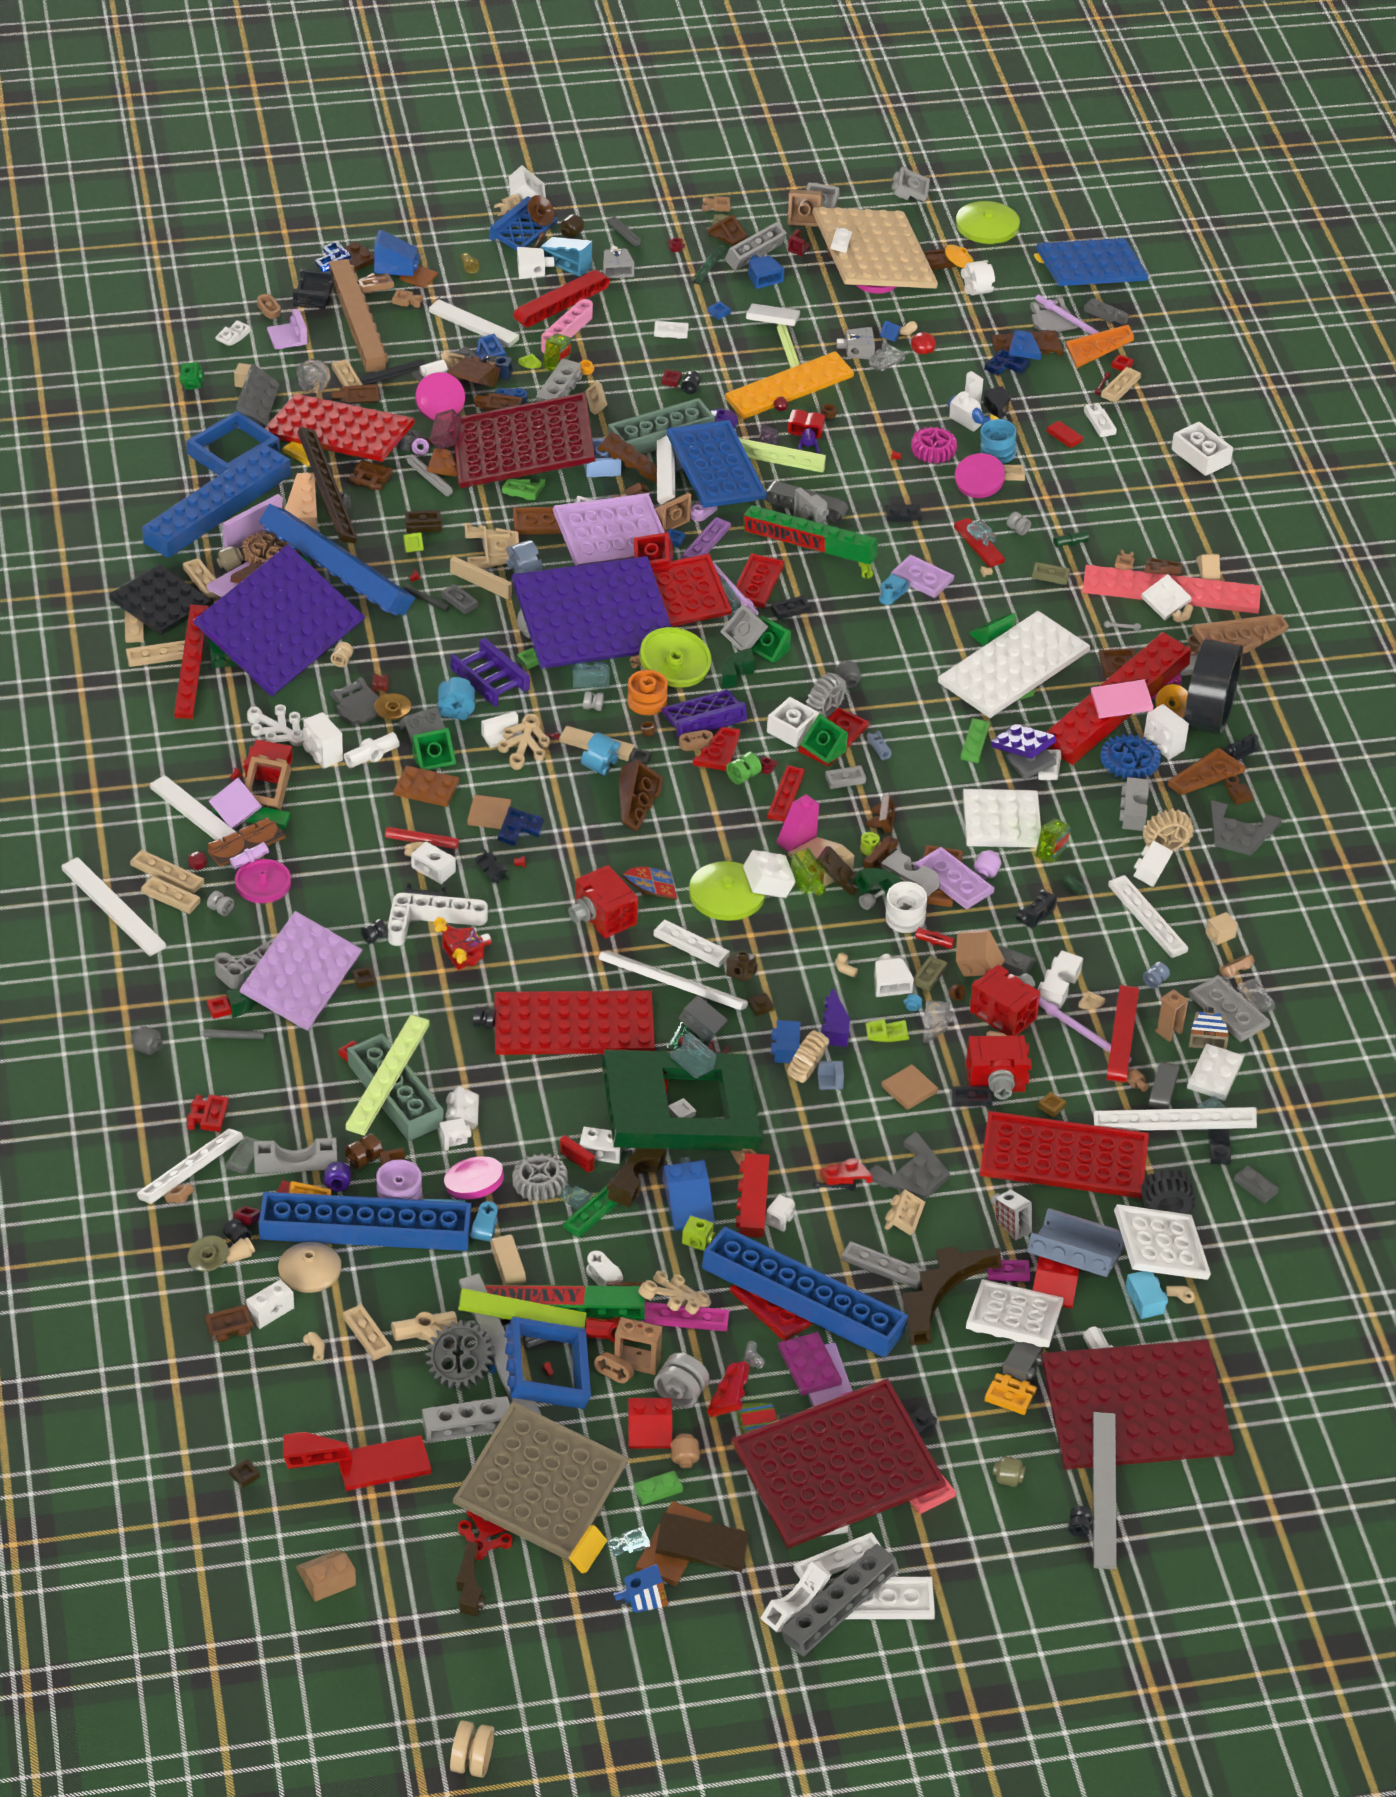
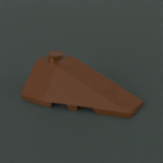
M639 760L623 765L619 777L621 821L634 831L639 829L648 809L652 808L653 801L661 793L663 783L662 776Z

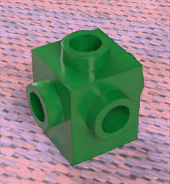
M198 361L183 363L181 365V374H179L180 383L183 384L186 390L202 388V381L205 379V376Z

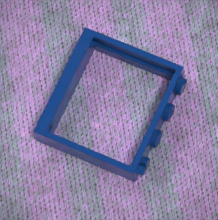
M238 411L186 441L187 454L217 475L222 474L264 445L280 452V442L277 436ZM236 428H240L261 442V444L229 463H226L204 448Z
M512 1317L509 1325H506V1332L504 1334V1337L507 1338L505 1354H508L506 1371H509L507 1386L510 1387V1398L584 1409L591 1397L586 1329ZM520 1335L570 1343L574 1388L524 1381Z

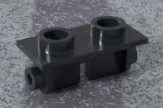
M1249 734L1242 741L1239 740L1233 744H1228L1223 751L1234 759L1240 760L1261 748L1256 744L1258 736L1256 734Z
M482 847L481 849L484 853L476 857V864L493 883H500L503 877L509 880L505 874L508 871L501 862L497 864L496 861L498 859L491 851L487 852Z

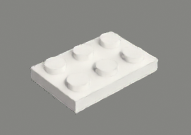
M1206 1043L1190 1077L1187 1089L1225 1101L1241 1067L1244 1055Z

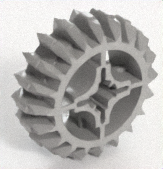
M828 672L826 675H822L818 682L814 683V687L808 695L809 698L806 701V706L828 718L841 705L847 686L845 685L846 681L837 674Z
M543 1153L540 1156L534 1154L531 1158L526 1156L525 1161L520 1160L519 1165H515L512 1174L513 1186L517 1194H521L522 1198L528 1197L529 1201L536 1199L537 1202L540 1199L547 1201L549 1197L554 1199L555 1194L561 1195V1190H565L568 1181L567 1169L563 1161H559L557 1156L552 1158L551 1154L544 1156Z

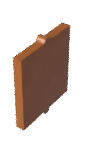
M418 265V270H415L414 276L401 275L399 279L425 288L429 283L433 282L438 272Z

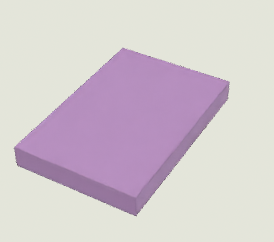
M911 554L891 572V574L907 580L910 587L933 598L937 597L954 580L953 574Z

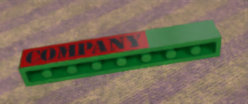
M753 505L744 514L745 532L868 565H871L878 556L877 538Z
M484 1285L489 1294L585 1312L587 1318L612 1319L623 1317L631 1320H645L646 1298L639 1294L640 1286Z

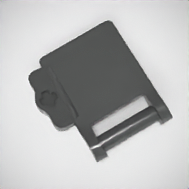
M362 677L344 688L335 689L330 692L332 699L339 703L336 706L337 713L340 714L343 721L348 722L351 726L357 723L363 724L379 716L374 709V704L379 696L368 687ZM358 688L360 689V691L345 698L342 697Z

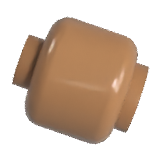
M691 1434L676 1436V1439L671 1442L672 1461L679 1464L681 1468L692 1467V1464L696 1463L700 1458L698 1440L693 1438Z

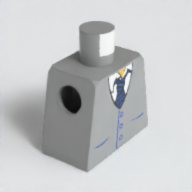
M612 246L609 250H605L603 274L608 278L634 277V261L628 250L619 249L617 246Z
M872 327L847 330L845 339H836V348L846 349L847 357L874 360L875 343Z

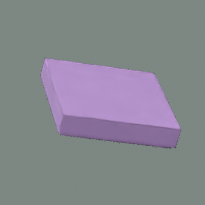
M239 778L209 800L211 805L233 830L262 807Z

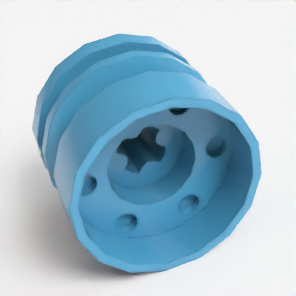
M1003 419L990 420L982 425L980 430V453L992 455L999 459L1002 464L1011 461L1016 455L1015 425Z

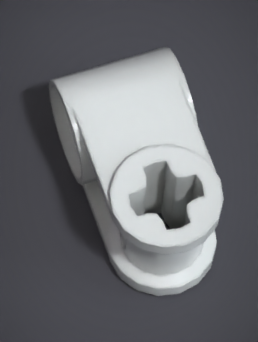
M600 1251L589 1253L587 1257L589 1264L586 1267V1273L598 1286H607V1281H623L620 1269L604 1253Z

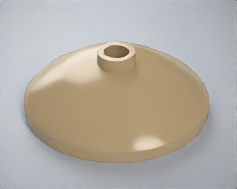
M302 1242L293 1245L282 1254L278 1263V1272L281 1280L291 1289L306 1293L318 1292L330 1287L339 1278L341 1260L337 1252L326 1244Z

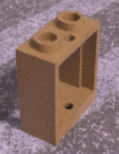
M258 755V757L252 756L245 781L246 788L251 793L257 764L281 769L275 798L252 794L262 807L281 810L291 767L283 759L273 761L263 755Z
M621 1317L615 1332L614 1355L631 1364L635 1371L655 1375L661 1360L662 1326ZM623 1338L650 1344L651 1351L623 1345Z

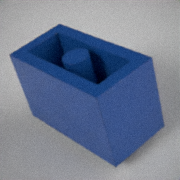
M777 1020L776 1028H772V1040H776L775 1043H771V1054H775L774 1063H791L799 1049L801 1022Z

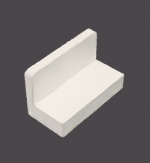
M971 371L966 376L965 391L969 393L970 397L977 400L981 406L983 378Z
M514 711L481 721V735L490 748L497 747L501 740H507L503 738V729L518 725L517 713ZM521 731L514 733V737L523 733Z

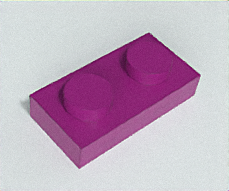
M1001 1260V1268H990L987 1270L988 1281H1030L1029 1260Z

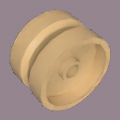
M462 1720L458 1725L453 1742L450 1769L452 1772L463 1774L469 1766L471 1776L483 1778L491 1758L494 1727L482 1724L475 1734L474 1723Z

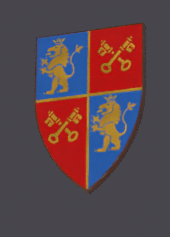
M640 866L628 869L622 875L627 882L641 890L642 895L650 894L677 900L672 875L669 871Z

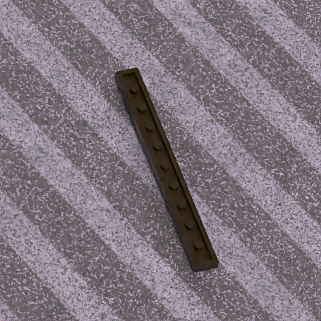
M300 426L297 431L339 540L355 544L358 540L317 434L314 430Z

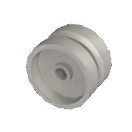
M674 1353L668 1357L654 1380V1387L662 1398H672V1405L680 1408H689L695 1404L708 1383L709 1373L705 1366L694 1357L684 1353Z

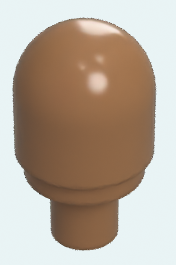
M1136 1069L1128 1070L1126 1081L1133 1088H1140L1145 1092L1148 1089V1085L1145 1083L1144 1076Z

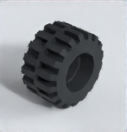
M1167 1168L1162 1171H1155L1156 1173H1151L1148 1175V1178L1144 1179L1143 1184H1141V1193L1145 1208L1188 1214L1194 1208L1196 1198L1192 1181L1184 1171H1177L1174 1168L1169 1170Z

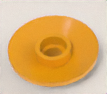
M948 245L945 249L948 259L961 268H965L967 263L974 262L971 255L963 247Z
M1176 684L1166 685L1157 693L1156 707L1164 704L1179 717L1183 718L1188 692ZM1169 701L1174 702L1173 707L1169 705Z

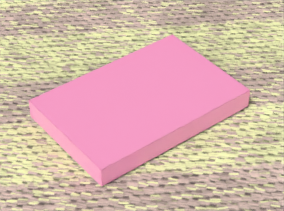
M1145 679L1091 688L1092 698L1099 719L1153 710L1152 700Z

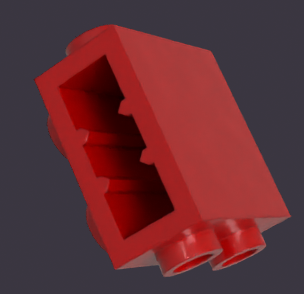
M256 739L254 745L249 749L248 758H245L243 761L245 777H247L252 756L258 757V755H263L273 761L283 759L290 766L293 760L292 746ZM257 764L254 779L278 784L281 769Z

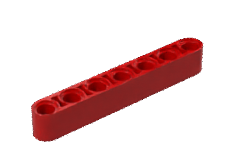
M593 270L518 307L514 311L513 318L528 328L575 305L580 300L587 299L605 290L610 284V279L599 270Z
M1120 985L1106 1077L1107 1081L1126 1083L1139 987Z

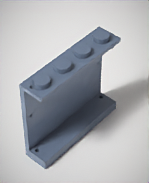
M1049 1208L1044 1225L1039 1233H1031L1027 1252L1107 1277L1123 1252L1125 1244L1121 1231Z

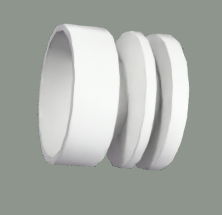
M899 882L889 888L885 914L887 924L893 930L901 933L917 931L918 927L924 925L926 919L927 894L925 890L913 882Z

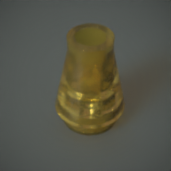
M466 253L462 254L460 260L467 273L477 272L479 261Z

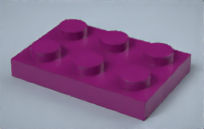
M818 1332L778 1343V1349L802 1396L842 1384V1378Z

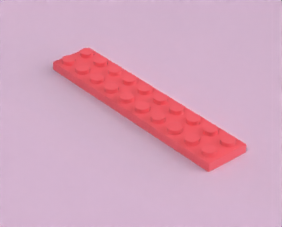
M1086 565L1082 593L1143 600L1141 594L1167 574ZM1169 575L1192 597L1191 602L1188 603L1192 606L1259 613L1261 586Z

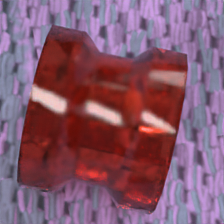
M374 673L373 692L378 690L388 692L389 674L379 676Z

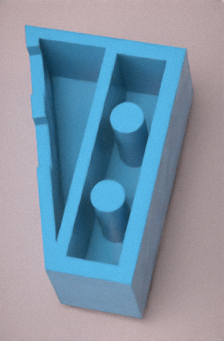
M552 237L541 246V249L544 250V257H554V266L581 277L592 268V241Z

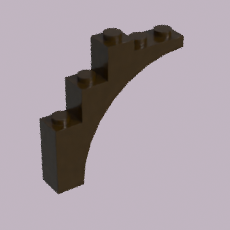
M957 1247L936 1249L938 1269L919 1271L921 1291L902 1293L903 1310L908 1315L906 1326L910 1346L931 1343L930 1329L934 1313L939 1303L950 1290L973 1275L987 1271L990 1268H1001L1000 1248L958 1253Z

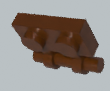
M361 460L354 469V475L357 476L350 475L349 482L359 487L361 485L366 486L373 491H382L383 484L380 483H387L393 475V469Z

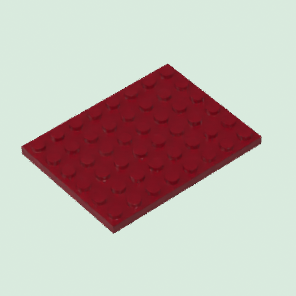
M585 392L452 418L460 488L596 462Z
M1209 1339L1042 1353L1041 1359L1064 1470L1093 1467L1094 1412L1115 1414L1116 1465L1231 1456L1234 1454Z
M888 1378L744 1433L731 1440L738 1457L787 1549L946 1486V1481Z

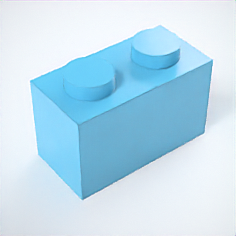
M1148 1271L1128 1274L1125 1289L1140 1318L1144 1319L1164 1314L1168 1298L1166 1293L1162 1292L1158 1278Z

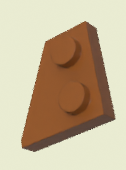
M435 448L426 471L457 477V465L451 451Z

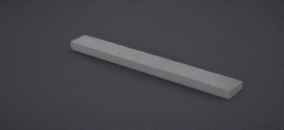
M480 1274L459 1279L461 1289L488 1293ZM472 1312L476 1323L480 1326V1330L484 1329L487 1332L485 1336L489 1335L492 1339L489 1342L495 1346V1348L490 1350L495 1354L492 1360L511 1403L514 1401L541 1415L535 1401L510 1398V1387L507 1386L509 1371H506L508 1354H505L507 1338L504 1337L505 1331L500 1319Z
M1094 1412L1093 1568L1116 1570L1115 1414Z

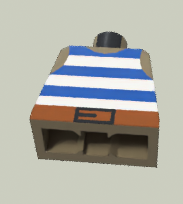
M1212 1007L1204 1008L1203 1012H1196L1189 1047L1204 1049L1207 1043L1226 1050L1229 1034L1224 1015L1215 1013Z

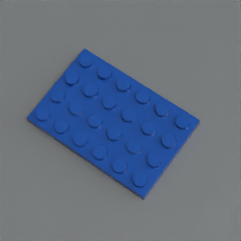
M1125 238L1037 243L1036 245L1037 252L1058 286L1148 280V273Z
M730 420L667 428L666 434L702 508L766 499L767 493Z

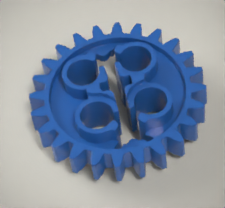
M1122 734V738L1116 735L1115 740L1109 738V742H1105L1104 746H1102L1100 759H1102L1101 764H1105L1104 769H1109V773L1115 772V777L1122 775V779H1125V777L1139 778L1141 776L1146 779V775L1152 776L1153 772H1157L1161 755H1159L1160 750H1156L1157 745H1152V741L1146 742V737L1139 739V735L1133 737L1130 734L1129 737H1126ZM1122 745H1125V746L1123 747V751L1120 752V749H1121ZM1139 762H1141L1140 768H1139V769H1136V768H1138Z

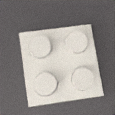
M1168 574L1141 594V598L1164 620L1172 616L1173 611L1177 612V610L1191 602L1192 599Z

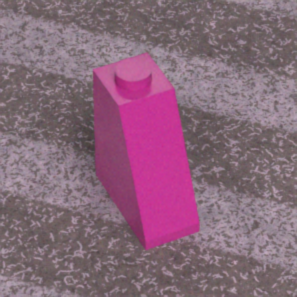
M807 794L794 801L777 839V845L789 852L817 837L819 803Z

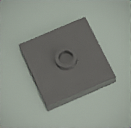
M1047 749L1032 759L1013 753L1007 755V760L1023 779L1029 778L1057 764L1056 759Z

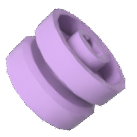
M392 1160L379 1168L376 1174L377 1198L422 1199V1178L418 1166L406 1160Z

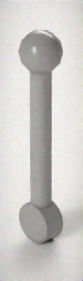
M1109 621L1104 622L1106 628L1111 626L1133 628L1136 631L1141 629V625L1138 623L1129 625L1110 623Z

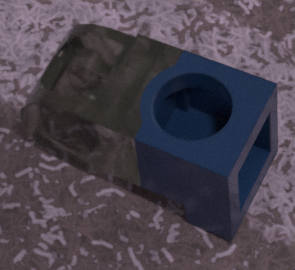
M485 356L482 359L484 363L487 360L495 362L496 367L501 368L499 375H502L503 379H510L513 372L511 357Z

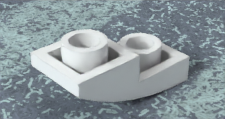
M237 320L230 328L225 327L215 338L230 346L243 339L251 331V328Z

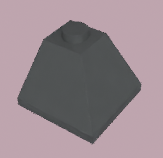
M1003 946L999 948L1005 959L1001 966L1009 971L1008 974L1019 977L1025 973L1029 974L1036 962V958Z

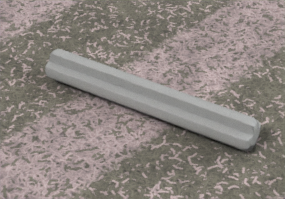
M411 454L407 457L408 464L445 496L448 497L453 493L452 487L437 474L427 472V466L415 455Z

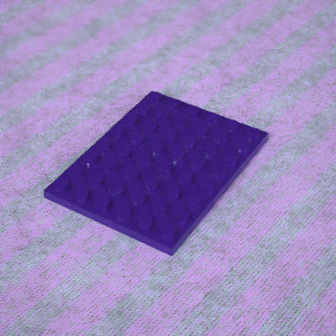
M287 544L195 618L193 623L273 697L365 619V616Z
M648 556L512 574L511 577L540 669L639 655L641 644L650 632L660 628L671 627Z

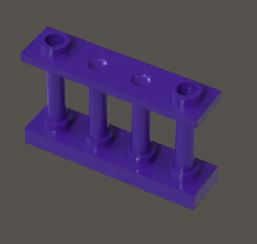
M486 638L479 640L478 652L462 660L454 654L451 655V670L461 678L467 679L470 685L487 702H490L495 707L498 706V695L515 686L519 687L523 692L530 689V675ZM480 658H485L488 661L473 670L467 666ZM492 667L499 670L485 679L479 676V674ZM503 677H507L510 680L495 689L489 685Z

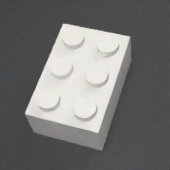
M1197 422L1173 435L1171 450L1205 476L1231 464L1233 447L1202 423Z

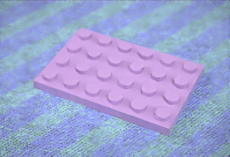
M648 493L555 505L552 509L575 566L634 558V537L665 533Z
M295 911L244 982L239 992L308 1031L363 949Z

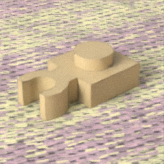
M518 193L502 199L503 203L494 205V208H501V212L497 216L506 214V212H509L521 202Z

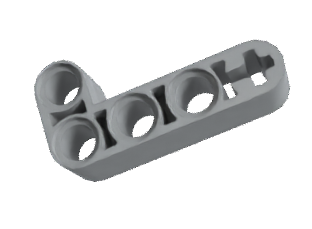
M276 937L238 960L228 953H218L214 957L215 975L232 989L241 988L244 984V972L254 970Z

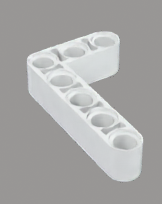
M398 893L393 898L389 917L388 941L394 946L402 945L406 940L410 919L434 922L437 917H442L446 920V923L484 925L488 920L487 903L477 899Z

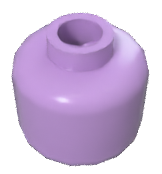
M991 850L981 852L974 863V870L977 875L982 879L995 877L1002 863L999 855Z

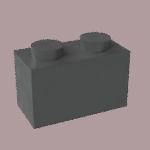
M699 995L684 1008L678 1018L707 1043L722 1030L728 1021Z
M1016 1342L1003 1364L1002 1375L1009 1374L1012 1378L1022 1382L1023 1380L1032 1381L1036 1374L1037 1365L1041 1366L1043 1347L1027 1342Z

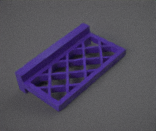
M728 689L662 707V713L675 727L678 737L684 733L701 730L711 731L747 720L746 704L744 702L739 703Z

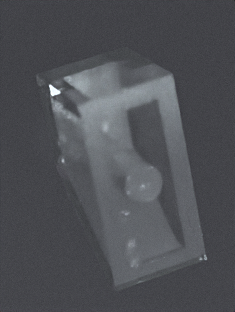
M926 1000L923 1042L927 1043L948 1030V1022L953 1020V1011L949 1010L950 1002Z

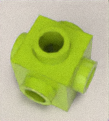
M690 1215L683 1229L682 1244L705 1251L708 1245L715 1239L716 1233L713 1232L714 1223Z

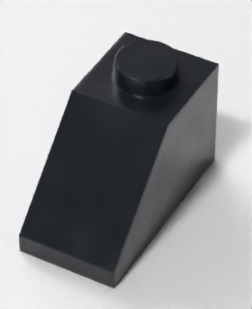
M1003 386L984 390V406L992 415L1003 419L1011 401L1009 392Z

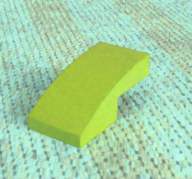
M885 1019L866 1023L868 1040L879 1042L909 1040L905 1020L886 1024Z

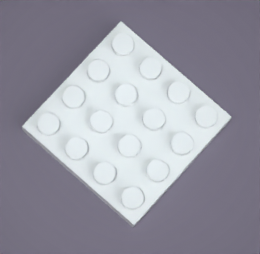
M963 789L967 846L1042 848L1038 791Z
M1116 1205L1114 1212L1133 1270L1208 1280L1211 1273L1192 1215Z
M982 1279L967 1320L966 1329L1049 1348L1064 1298Z

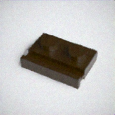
M440 510L405 512L407 533L442 532Z

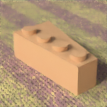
M297 473L285 510L317 530L314 473Z

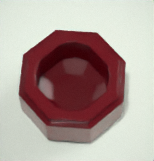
M199 851L191 853L188 856L189 867L194 870L203 869L207 865L205 854Z

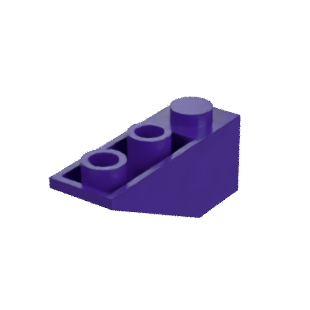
M831 989L830 996H826L825 1008H828V1010H824L823 1022H826V1025L822 1024L821 1033L829 1039L828 1045L847 1047L850 1018L835 990Z

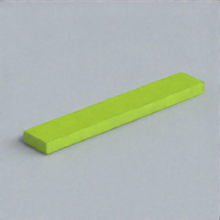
M462 1288L460 1293L458 1310L511 1320L512 1317L585 1329V1312Z

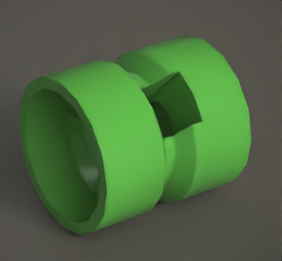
M752 752L743 754L726 766L729 778L738 785L760 773L762 768L758 757Z

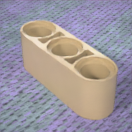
M512 1235L491 1238L492 1253L503 1285L526 1284L525 1271Z

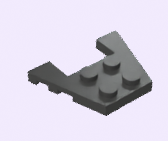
M1211 801L1210 810L1212 813L1211 820L1213 822L1215 847L1251 856L1264 843V840L1268 836L1270 837L1276 828L1281 826L1282 818L1267 814L1261 827L1232 818H1225L1228 804Z
M914 1132L904 1141L903 1145L904 1148L916 1155L911 1161L894 1175H891L877 1164L869 1172L872 1175V1180L881 1183V1187H892L898 1189L899 1193L907 1190L924 1201L949 1180L950 1173L921 1136Z

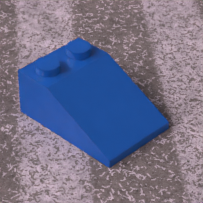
M705 1161L664 1166L662 1179L674 1231L683 1230L690 1215L714 1223L713 1226H715Z

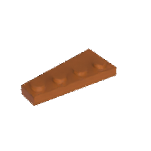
M1217 748L1168 781V786L1180 795H1184L1226 778L1244 773L1246 766L1220 748Z

